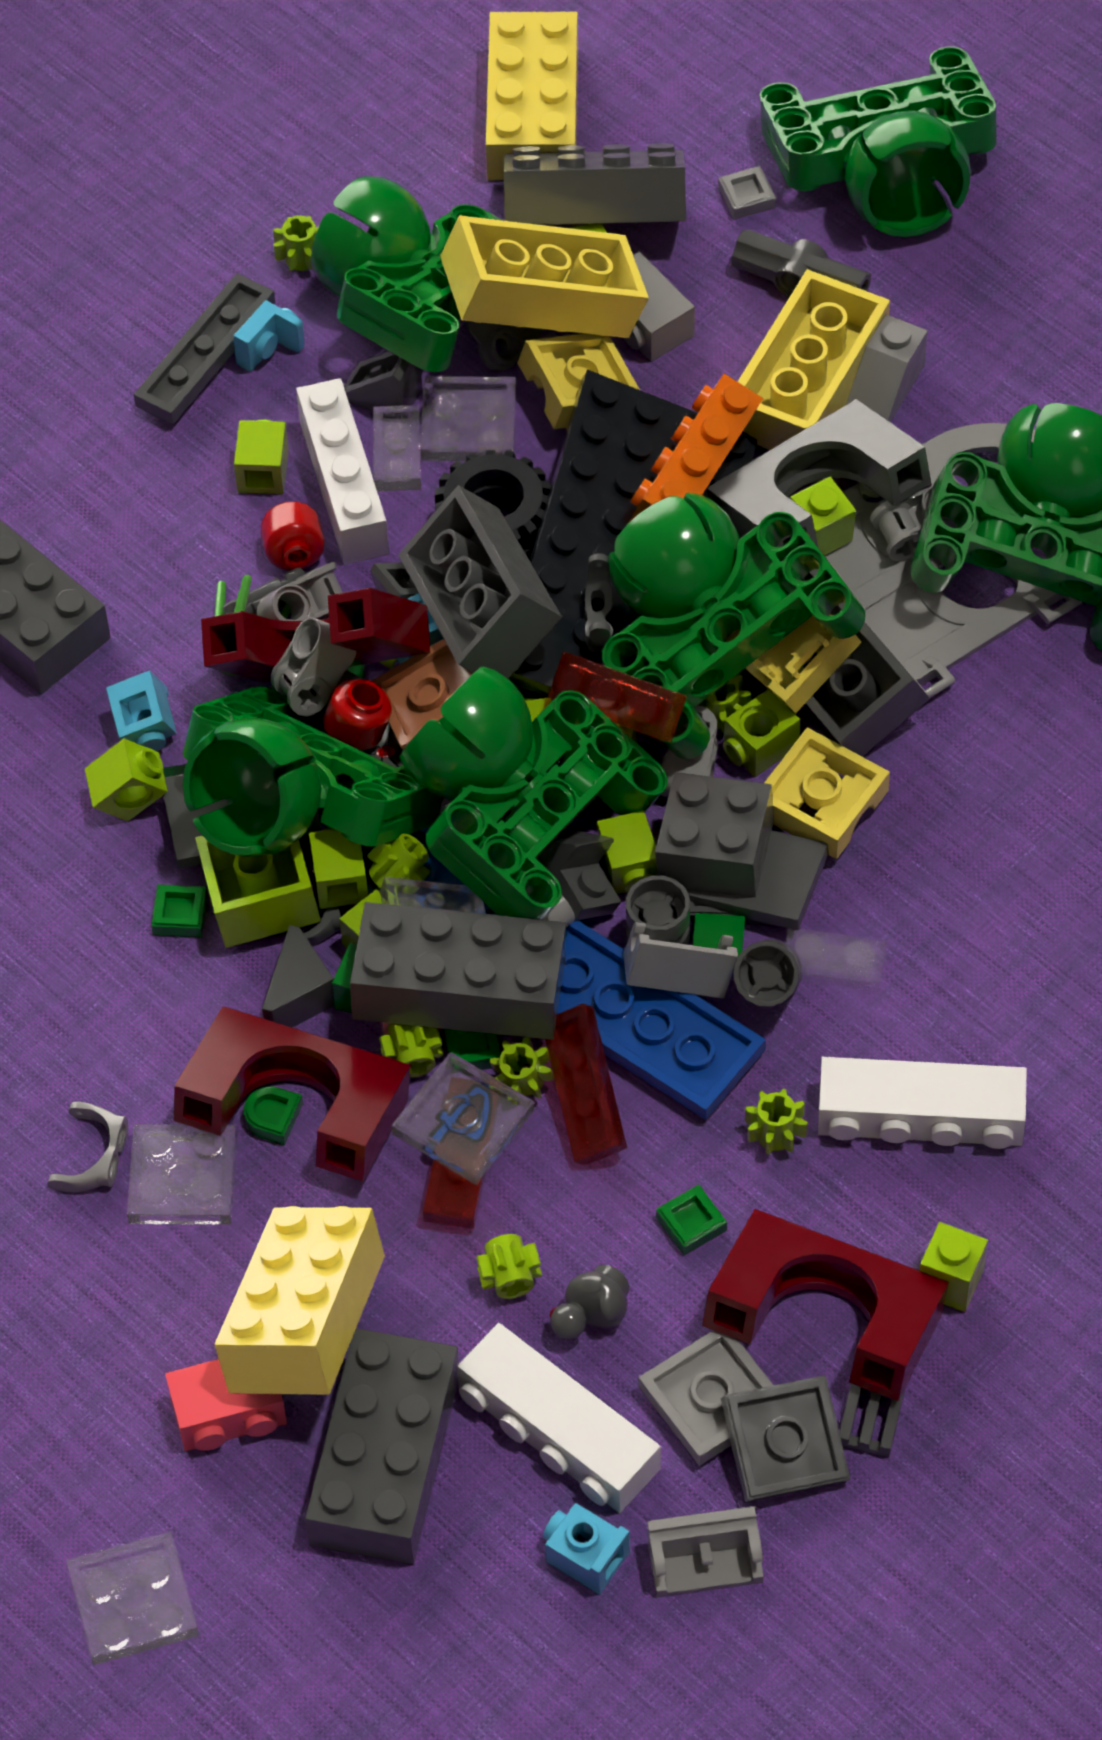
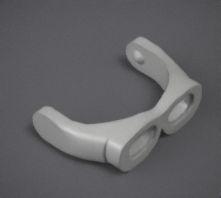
M72 1102L68 1111L70 1115L78 1119L97 1121L107 1128L110 1132L109 1147L101 1159L82 1174L73 1176L51 1174L47 1184L56 1191L74 1193L89 1191L101 1186L112 1187L118 1171V1153L123 1151L128 1135V1120L126 1116L116 1115L90 1103Z

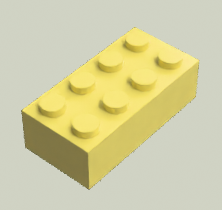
M490 12L486 120L488 180H504L505 154H513V149L516 147L534 146L540 148V153H558V147L577 145V12Z
M459 215L440 255L461 320L629 338L649 299L626 235Z
M807 269L738 380L740 384L763 398L743 431L757 439L758 446L771 450L844 407L865 348L884 316L890 313V300Z
M297 1206L273 1208L214 1344L229 1393L330 1395L385 1257L372 1208H349L346 1206L335 1208H300Z

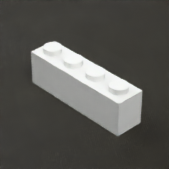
M341 378L296 388L300 425L343 564L388 555L389 545L386 518Z
M822 1057L818 1135L831 1136L838 1140H852L857 1137L881 1138L890 1143H902L907 1140L933 1141L942 1146L974 1143L984 1144L995 1149L1022 1146L1026 1121L1027 1067Z
M499 1322L457 1365L459 1393L463 1400L474 1410L482 1412L485 1409L497 1418L503 1431L514 1441L523 1443L525 1440L537 1449L543 1462L558 1474L566 1472L580 1483V1487L585 1495L594 1503L600 1506H604L607 1503L620 1514L661 1469V1446Z

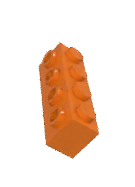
M725 373L714 389L706 384L691 407L698 412L697 416L693 420L685 415L671 437V440L678 443L675 450L672 451L665 446L650 471L658 475L655 481L652 483L645 478L632 497L630 503L635 505L637 509L629 522L651 505L667 497L677 496L684 498L686 493L702 495L763 398Z

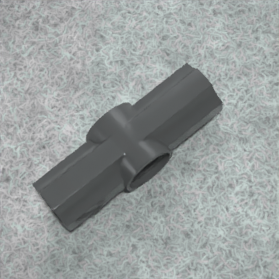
M743 230L736 240L735 249L731 256L732 267L774 281L778 291L787 297L791 296L807 269L867 292L871 284V273L829 259L822 247L805 239L797 240L793 245L751 230Z

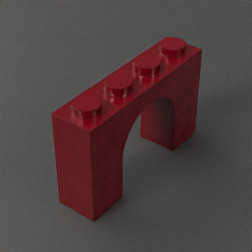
M374 588L327 595L329 618L321 620L330 624L331 644L357 651L349 667L431 653L427 605ZM244 611L201 619L204 667L261 682L271 681V673L274 666L283 656L293 639L297 627L302 621L274 620Z
M223 1006L174 1085V1121L221 1136L243 1098L255 1088L277 1081L305 1083L318 1088L333 1101L330 1110L317 1131L315 1167L363 1182L408 1102L411 1065Z
M754 1209L708 1290L702 1326L751 1345L771 1307L783 1296L807 1289L836 1293L853 1302L864 1313L869 1323L856 1347L849 1383L899 1401L942 1316L949 1282L794 1224L780 1217Z

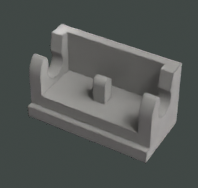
M634 923L627 945H625L623 951L627 985L717 998L725 997L734 965L738 959L737 948L731 947L733 936L722 935L717 949L652 940L649 939V935H644L645 923Z
M755 1506L648 1521V1548L657 1598L763 1583L764 1576L761 1563L763 1562Z

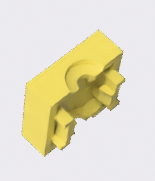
M583 333L526 340L518 360V365L526 380H534L538 389L544 388V412L553 429L568 428L581 379L587 369L640 390L610 336Z
M812 616L745 669L794 713H797L861 644V640L856 635L845 639L832 637L818 620ZM741 629L733 631L727 637L726 642L735 639ZM816 652L817 655H816V656L814 657V659L804 668L803 665H805L806 663H808V662L810 661V659L812 658L813 654Z
M807 727L764 782L772 784L773 825L791 835L827 843L828 855L837 859L851 841L855 826L868 807L875 809L889 791L890 771ZM804 801L811 808L818 810L814 818L799 810Z

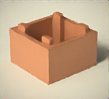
M444 639L430 646L431 653L415 655L371 681L383 689L391 700L392 714L389 724L403 750L427 721L432 719L438 721L443 717L441 706L473 674L458 665Z

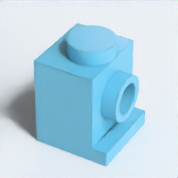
M150 670L106 687L118 736L121 740L125 738L158 751L166 745L165 738L177 734L167 698L169 696L168 688Z
M577 1503L573 1505L567 1515L557 1511L548 1522L543 1533V1539L547 1541L545 1544L546 1562L599 1595L630 1554L629 1531L622 1526L616 1528ZM578 1535H581L589 1541L581 1543L575 1539Z

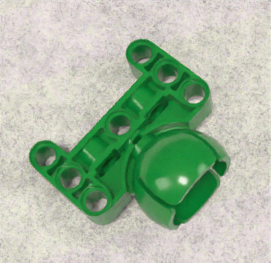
M942 47L932 52L929 57L930 75L810 101H804L799 90L792 84L779 82L765 86L759 93L762 135L786 183L795 190L810 191L824 184L845 179L849 199L861 218L870 226L891 236H918L945 224L953 212L948 201L935 185V180L937 179L947 192L952 206L959 209L965 201L970 185L971 166L968 154L989 152L997 144L996 102L969 54L958 47Z
M363 176L355 179L337 195L334 200V206L369 226V229L365 232L332 212L325 214L312 245V269L324 286L340 296L337 318L342 324L420 369L430 372L447 370L451 365L459 330L458 320L461 317L440 255L459 215L494 220L502 219L480 207L462 204L455 206L451 212L434 221L432 233H430V226L424 210L415 197L401 185L377 176Z
M1050 403L1042 410L1037 404H1032L1021 408L1007 423L999 443L998 464L980 458L970 452L956 453L948 460L937 476L932 488L911 565V576L914 583L920 589L931 593L941 592L950 585L964 562L1093 605L1095 610L1090 626V637L1093 644L1102 651V415L1068 404ZM1040 414L1039 419H1038L1037 424H1036V430H1035V435H1034V442H1032L1031 440H1032L1033 429H1034V426H1035L1037 417H1038V415ZM952 475L962 477L967 482L968 487L958 484ZM941 516L952 519L957 528L947 526L942 521ZM1031 547L1042 550L1047 559L1036 556L1032 552ZM929 558L941 561L946 570L934 567Z
M686 493L684 498L670 496L651 505L630 521L615 540V552H611L608 556L609 574L617 592L632 610L642 616L620 633L610 637L602 650V660L661 742L677 757L693 759L704 752L710 741L709 729L694 707L810 617L814 616L832 637L845 639L856 635L861 630L865 622V610L817 545L791 514L783 511L773 512L740 539L729 515L711 499L696 493ZM792 535L791 540L787 544L778 547L779 542L784 537ZM819 569L812 579L804 581L805 576L810 571ZM845 603L840 613L829 616L835 606ZM741 629L735 639L726 642L731 632ZM637 655L636 660L631 665L624 667L630 657ZM663 689L661 695L656 700L649 702L651 695L655 691ZM689 724L687 730L682 735L674 737L676 730L680 726Z
M480 667L441 706L443 717L438 721L435 719L427 721L399 756L404 768L416 783L432 794L453 800L426 834V844L433 856L497 915L544 920L562 897L559 881L537 860L541 853L596 796L618 815L642 810L646 812L665 791L668 781L665 770L580 692L568 690L558 694L532 722L529 708L520 691L508 678L498 671L487 667ZM509 810L511 811L504 821L501 820L497 823Z
M252 687L199 704L193 708L183 749V756L188 760L183 776L184 801L187 809L192 812L224 799L229 800L228 806L193 819L195 827L202 836L222 851L240 857H261L277 853L303 836L313 822L317 812L319 813L321 823L341 832L343 837L349 841L364 846L383 845L397 839L401 834H411L429 827L438 819L443 797L430 793L416 783L404 766L395 768L288 716L290 706L287 702V696L279 694L273 688Z

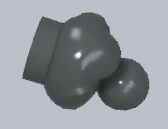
M599 1265L593 1271L581 1273L573 1278L565 1291L566 1303L550 1311V1324L553 1332L558 1337L568 1340L581 1335L586 1324L597 1328H613L621 1324L627 1311L628 1302L626 1296L630 1290L626 1277L612 1266Z

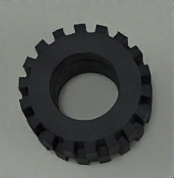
M485 450V455L477 456L476 453H472L466 456V462L461 463L457 460L450 465V473L442 474L439 479V487L435 489V511L458 485L499 509L511 512V514L504 516L530 560L551 487L550 481H546L544 471L540 467L533 468V461L525 456L518 460L514 452L505 451L504 455H497L496 450Z

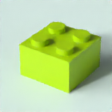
M203 836L195 837L225 948L286 932L289 925L300 928L321 922L299 839L285 849L271 855L240 857L218 849Z

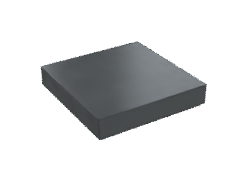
M826 1375L728 1394L721 1398L745 1503L835 1485L850 1480Z

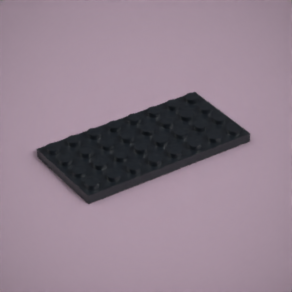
M587 369L581 379L529 560L562 618L555 624L550 634L544 637L527 656L521 667L508 678L514 685L553 700L563 691L573 690L580 692L590 701L591 699L633 705L606 668L602 660V652H591L586 645L585 625L587 618L585 615V592L588 582V559L593 554L609 556L611 552H615L614 545L617 536L626 527L637 509L635 505L630 503L632 497L645 478L652 483L655 481L658 475L650 471L665 446L672 451L675 450L678 443L671 440V437L685 415L694 420L698 414L697 412ZM742 431L707 487L751 462L758 440ZM706 488L702 495L709 498ZM609 574L612 589V612L605 620L612 626L613 635H615L642 615L632 610L621 599ZM601 598L592 599V610L594 612L601 611L604 608V600ZM637 655L630 657L624 667L631 665L636 660ZM663 689L655 691L651 695L649 702L656 700L661 695ZM639 713V732L660 740Z

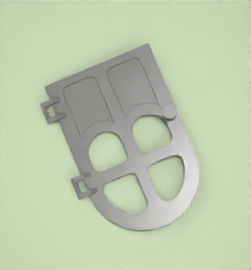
M980 423L958 427L922 444L926 449L931 484L928 487L934 485L937 476L948 460L956 453L998 452L999 443L1007 424ZM1033 430L1032 442H1034L1035 430ZM860 482L843 492L856 509L853 540L828 553L825 557L862 604L865 610V623L922 688L924 684L938 677L939 682L924 690L929 698L956 682L948 669L1038 614L1046 624H1050L1082 604V601L1014 578L1012 580L1016 583L1017 590L1011 596L989 608L976 609L957 604L945 596L942 591L936 593L926 592L920 589L912 579L911 565L914 557L903 561L890 559L886 550L887 541L881 530L875 529L870 521L871 513L875 508L887 500L883 499L877 503L867 502L866 500L870 497H880V495ZM929 558L934 567L940 569L944 566L938 559ZM1062 598L1067 601L1053 611L1049 608V606Z

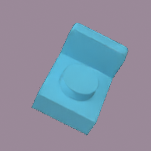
M267 300L261 304L233 335L236 364L250 372L262 359H268L273 354L278 343L297 353L305 346L302 320L290 309L280 308Z

